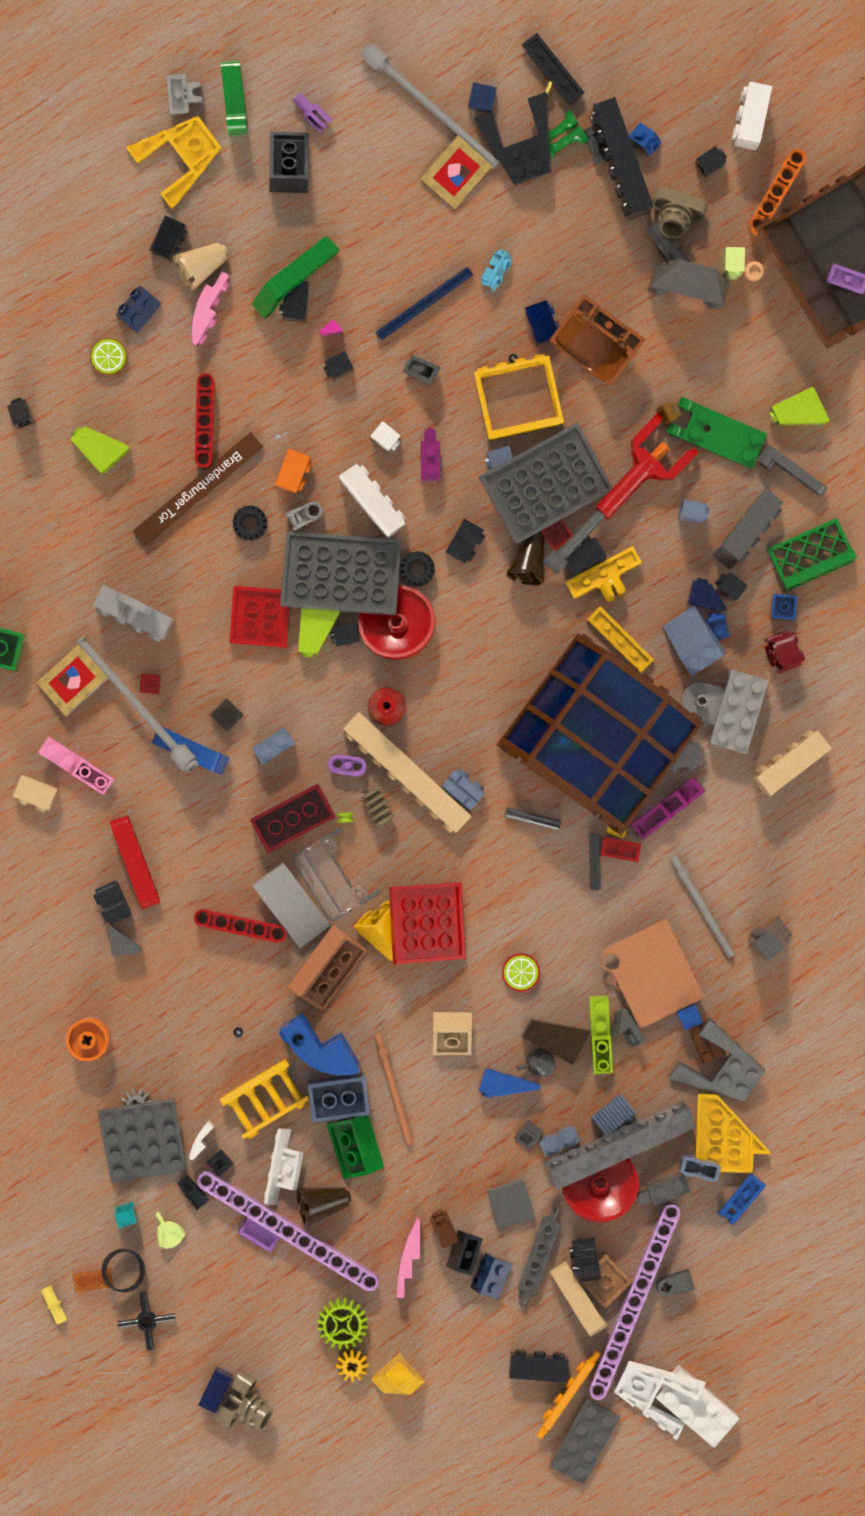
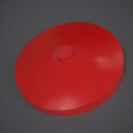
M398 585L396 615L360 613L358 620L361 638L368 649L377 656L389 660L407 659L421 652L431 641L436 624L435 614L429 600L418 590Z
M628 1158L563 1187V1196L570 1209L581 1218L597 1223L610 1222L623 1216L634 1204L639 1189L638 1174L634 1164Z

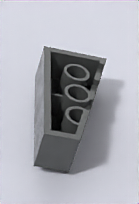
M765 489L712 556L729 569L739 560L743 562L749 554L748 548L750 546L754 547L760 540L758 535L761 532L765 533L771 526L769 521L772 517L776 519L782 512L780 507L784 502Z

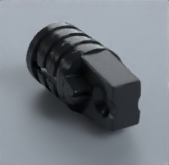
M188 1175L178 1182L184 1196L196 1211L209 1201V1198L206 1197L202 1189Z

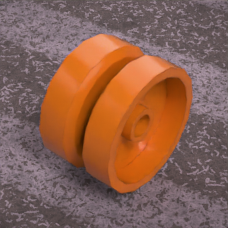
M86 1017L78 1020L70 1027L66 1035V1045L73 1057L81 1061H92L98 1059L106 1052L110 1045L111 1035L103 1021L93 1017ZM86 1036H91L92 1040L87 1042L85 1038Z

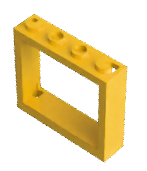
M538 354L534 355L533 359L530 360L519 358L514 360L515 363L507 365V362L495 364L496 367L488 369V366H483L482 368H477V371L474 372L488 442L564 424L549 356ZM544 365L555 417L492 431L481 379Z

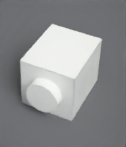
M383 421L371 435V439L388 453L391 449L395 451L401 443L399 441L401 436Z

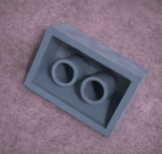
M365 1073L308 1081L313 1122L370 1115Z

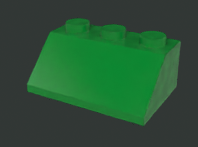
M368 1115L344 1118L326 1124L343 1179L369 1175L385 1168Z

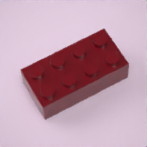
M319 783L251 818L250 821L267 853H270L336 818Z

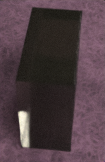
M226 698L210 716L228 732L244 714Z

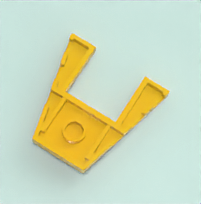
M199 116L126 147L139 164L169 141L189 167V172L160 193L172 210L222 149Z

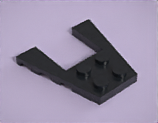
M546 92L527 98L538 135L510 146H503L493 112L474 118L514 185H519L551 173L548 95Z

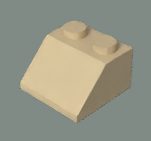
M433 1012V1055H471L472 1013Z

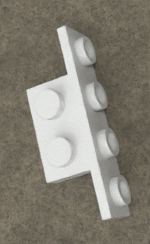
M278 1129L275 1136V1147L271 1156L272 1163L268 1173V1184L264 1193L265 1205H277L280 1187L297 1190L304 1152L288 1148L291 1129Z

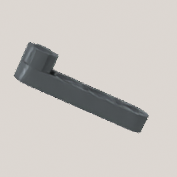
M767 445L756 459L761 466L768 470L776 464L821 497L827 490L824 484L770 445Z

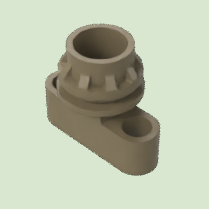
M664 186L656 188L652 199L653 208L660 211L658 220L660 232L670 239L682 237L689 229L691 223H702L708 209V205L704 200Z
M241 1371L231 1385L234 1390L228 1394L226 1404L220 1405L214 1420L230 1429L240 1415V1424H245L248 1428H256L261 1431L269 1422L273 1414V1408L259 1394H255L252 1398L250 1397L257 1380Z

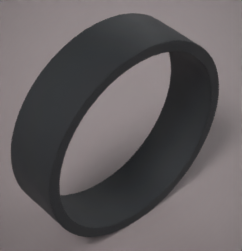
M128 1249L114 1250L103 1261L101 1269L102 1278L105 1284L115 1291L124 1293L133 1291L139 1287L145 1277L144 1261L134 1251ZM121 1252L132 1253L140 1264V1275L137 1281L126 1289H116L108 1281L106 1273L109 1261Z

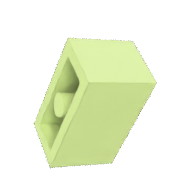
M726 247L722 252L721 274L726 276L727 280H736L745 271V247Z

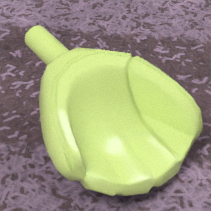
M157 1212L155 1215L160 1223L157 1228L159 1246L165 1249L177 1246L185 1237V1230L177 1223L171 1221L164 1222L160 1212Z

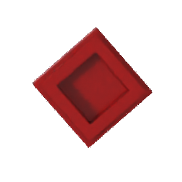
M141 673L140 693L159 695L161 675Z

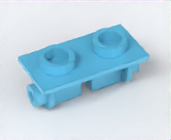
M498 249L489 262L494 269L492 270L487 267L481 277V284L486 287L489 286L493 291L500 286L505 271L511 266L512 257L507 251L504 252Z

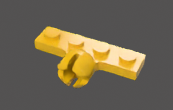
M632 546L566 581L565 584L574 600L594 589H599L606 601H615V594L612 590L616 592L618 598L622 597L626 591L620 576L641 565L642 561Z

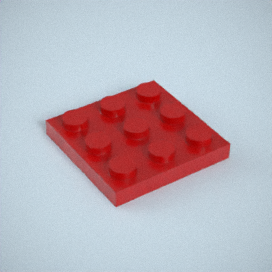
M234 586L230 644L287 648L290 607L280 606L282 589Z

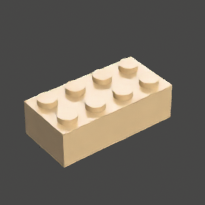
M818 730L806 731L800 736L801 740L798 743L792 742L784 748L786 750L785 753L775 755L769 760L771 764L767 767L766 765L761 766L754 772L756 775L753 779L766 796H772L832 749Z

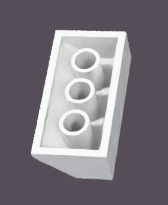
M356 464L339 476V480L385 537L389 539L405 526L404 520L406 518L400 510L396 512L393 509L392 505L394 503L387 495L384 497L380 493L382 488L375 480L371 482L367 477L369 472L363 465L359 467Z

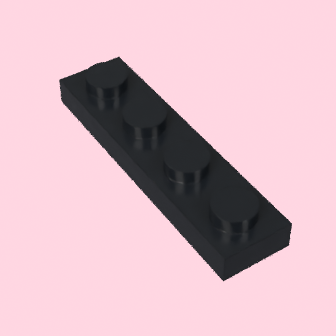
M538 33L522 44L523 49L547 79L552 82V85L569 106L584 95L585 92Z

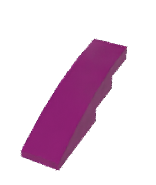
M693 776L631 824V826L641 839L644 840L702 795L705 789Z

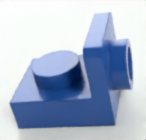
M720 612L709 614V618L705 619L718 640L730 637L725 620L726 616L725 614L720 615Z

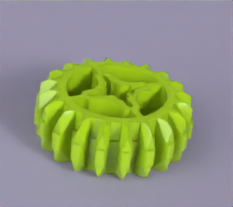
M344 1297L343 1303H340V1299L336 1298L335 1305L330 1300V1308L324 1305L323 1310L325 1312H319V1316L323 1319H317V1323L322 1324L317 1327V1331H324L320 1334V1338L327 1336L324 1343L328 1344L332 1341L331 1348L338 1344V1350L342 1349V1345H345L346 1350H349V1343L356 1347L355 1340L360 1343L362 1342V1338L359 1335L366 1336L367 1334L362 1330L368 1329V1324L363 1323L368 1321V1317H362L366 1313L365 1309L358 1311L361 1304L358 1303L354 1307L353 1299L350 1301V1304H347L346 1297ZM339 1309H346L350 1312H348L345 1315H339L337 1312L335 1313L334 1311ZM354 1315L359 1322L357 1331H354L350 1325ZM329 1316L335 1322V1327L331 1333L326 1323ZM344 1320H345V1321L347 1320V1322H346L347 1327L341 1326V1327L338 1328V1326H339V1322H338V1321L343 1322ZM341 1332L351 1335L348 1338L335 1337Z

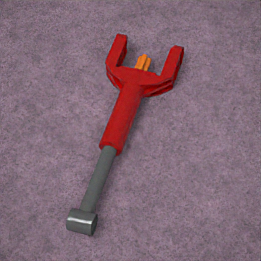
M658 413L631 440L633 467L595 506V513L558 551L554 549L544 559L543 562L556 575L568 563L566 559L604 518L609 520L646 480H673L699 453L693 447L666 472L664 470L665 467L659 463L670 450L666 443L661 442L651 453L644 447L641 448L640 445L663 419Z

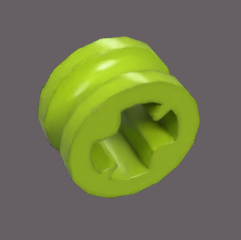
M353 812L336 813V816L339 817L337 823L354 822V819L351 817Z

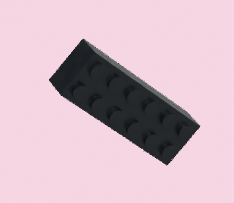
M613 97L593 104L592 111H590L591 115H589L592 126H596L597 133L595 135L599 145L602 144L604 151H602L605 163L608 162L610 166L608 170L609 176L612 181L615 180L617 198L622 200L623 205L621 209L624 217L627 216L630 221L650 214L654 206L616 98Z

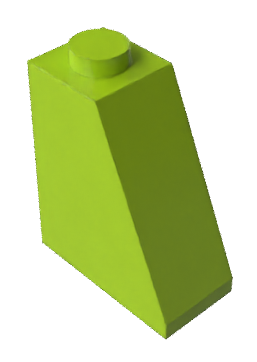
M814 387L770 408L771 412H769L772 422H776L778 426L824 425L830 421Z
M86 426L83 428L78 427L71 434L73 437L70 438L102 475L131 450L128 445Z
M301 608L298 653H302V657L313 658L314 654L319 653L338 619L340 611Z

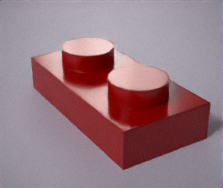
M603 837L600 856L638 862L641 843Z

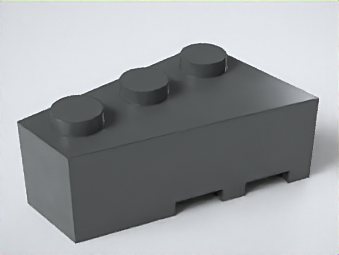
M777 916L762 929L758 927L753 930L748 940L760 956L769 961L785 948L792 933L780 917Z

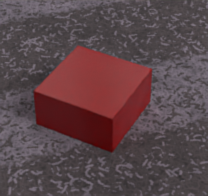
M562 519L540 531L552 550H557L573 536Z

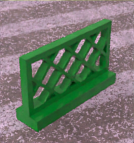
M837 518L767 548L783 583L785 592L851 564L857 558ZM835 524L838 530L836 537L825 534L827 527ZM815 533L822 536L818 545L808 541L811 534ZM823 537L835 540L832 549L820 546ZM799 541L804 543L801 553L790 549L793 542ZM836 541L843 543L847 551L842 553L833 551ZM806 544L817 548L814 557L803 554ZM777 549L787 551L784 560L776 558L773 551ZM819 549L830 553L828 559L822 561L816 558ZM789 552L799 555L796 565L786 562ZM801 557L812 560L811 566L806 569L798 566ZM784 564L795 568L793 574L786 578L782 572Z

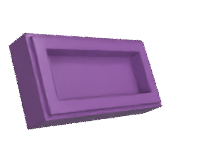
M248 1217L238 1234L270 1253L280 1237Z

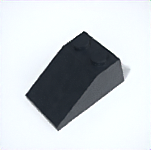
M270 132L269 192L308 193L309 133Z

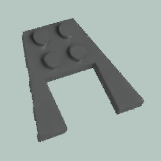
M709 1017L700 1030L699 1035L730 1052L729 1056L713 1079L681 1061L677 1063L670 1073L669 1079L745 1101L764 1075L765 1068L749 1053H746L736 1041H733L727 1035L725 1030L718 1027L713 1022V1019Z

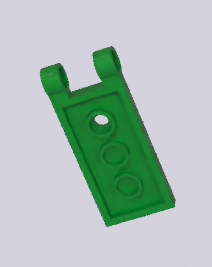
M684 397L680 398L677 407L691 412V418L686 430L670 423L666 431L667 434L749 469H753L767 433L701 406L692 400ZM705 425L710 427V432L703 430Z

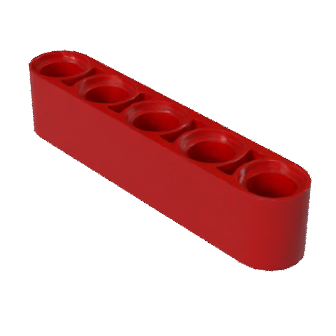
M208 373L199 375L196 389L194 459L197 466L201 469H207L213 463L215 381ZM205 378L211 380V385L207 388L201 386V381ZM202 398H209L211 400L210 405L207 407L201 406L200 401ZM202 417H209L210 423L207 426L200 425ZM202 436L209 437L210 440L207 445L199 443V439ZM207 455L209 457L208 463L200 464L198 461L199 457Z
M126 815L110 821L112 832L142 910L161 903L129 816Z
M200 909L194 915V922L200 927L275 943L282 942L287 936V931L279 924L209 909ZM201 912L208 915V920L205 923H201L198 920V914ZM220 916L225 917L227 920V924L224 927L217 925L216 920ZM239 920L244 921L246 924V928L243 931H239L235 927V923ZM260 924L264 927L265 931L262 935H257L254 932L255 925ZM279 928L283 931L281 939L274 938V929Z

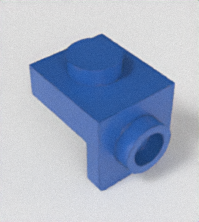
M641 122L629 134L630 140L642 148L648 156H651L661 144V140L656 132Z

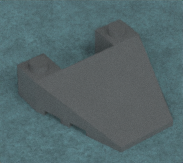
M677 259L669 261L668 265L666 262H662V265L658 263L654 265L648 289L652 290L651 293L661 296L663 293L667 294L670 291L704 300L703 304H707L708 308L718 310V308L724 306L730 283L715 268Z

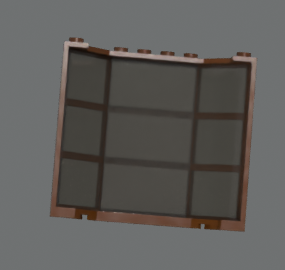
M865 165L848 177L845 175L835 180V185L831 187L829 184L819 190L820 193L818 195H809L802 200L804 203L798 207L796 204L786 210V214L777 218L772 217L769 219L766 217L758 222L759 226L755 229L826 349L847 339V334L851 337L865 329V290L861 295L826 282L833 263L865 274Z

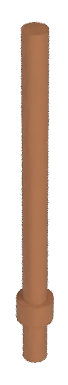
M381 1033L374 1035L378 1048L376 1052L378 1058H381L405 1143L410 1145L413 1144V1140L389 1062L388 1048L384 1045Z

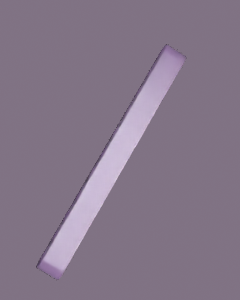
M208 1170L203 1171L199 1175L197 1184L202 1190L364 1290L373 1291L378 1287V1276L372 1270L215 1173ZM209 1176L212 1183L205 1185L202 1183L201 1178ZM226 1186L228 1193L226 1195L219 1194L218 1187ZM242 1196L245 1202L242 1205H237L234 1202V1198ZM258 1206L261 1213L253 1215L250 1208ZM269 1216H274L277 1219L275 1225L267 1223ZM290 1226L294 1232L291 1235H285L283 1228ZM306 1236L309 1238L310 1243L302 1245L299 1239ZM322 1246L326 1249V1253L318 1255L315 1251L316 1248ZM340 1257L343 1262L341 1265H334L332 1259ZM350 1267H357L359 1273L353 1276L349 1274L348 1270ZM367 1277L375 1279V1283L371 1286L367 1285L364 1281Z
M673 1202L665 1203L659 1213L633 1276V1282L629 1286L589 1383V1393L595 1400L603 1399L608 1392L680 1217V1210ZM670 1207L676 1209V1213L673 1216L666 1215V1210ZM667 1225L669 1228L668 1232L660 1234L658 1231L660 1226ZM654 1243L661 1244V1249L658 1252L651 1250ZM645 1262H654L653 1268L649 1270L645 1269ZM643 1278L647 1281L644 1287L636 1285L639 1279ZM633 1296L639 1298V1302L636 1305L629 1303L630 1298ZM625 1314L632 1316L631 1321L628 1323L622 1321V1317ZM623 1332L625 1336L622 1340H616L614 1338L615 1334ZM610 1350L617 1351V1355L614 1358H609L607 1353ZM602 1368H609L610 1373L607 1376L600 1374ZM597 1385L603 1387L602 1392L598 1394L592 1391Z

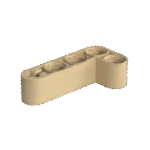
M564 1261L550 1270L551 1275L587 1333L592 1337L606 1328L607 1324L596 1310L580 1282H578L577 1277L573 1276V1271L568 1263Z

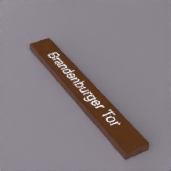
M250 432L133 531L145 545H148L263 448L261 443Z

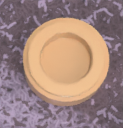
M752 261L745 267L744 274L748 280L758 281L764 274V267L761 263Z

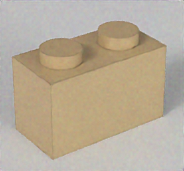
M21 775L13 797L17 798L16 802L26 806L28 803L35 805L34 809L45 813V810H51L59 789Z

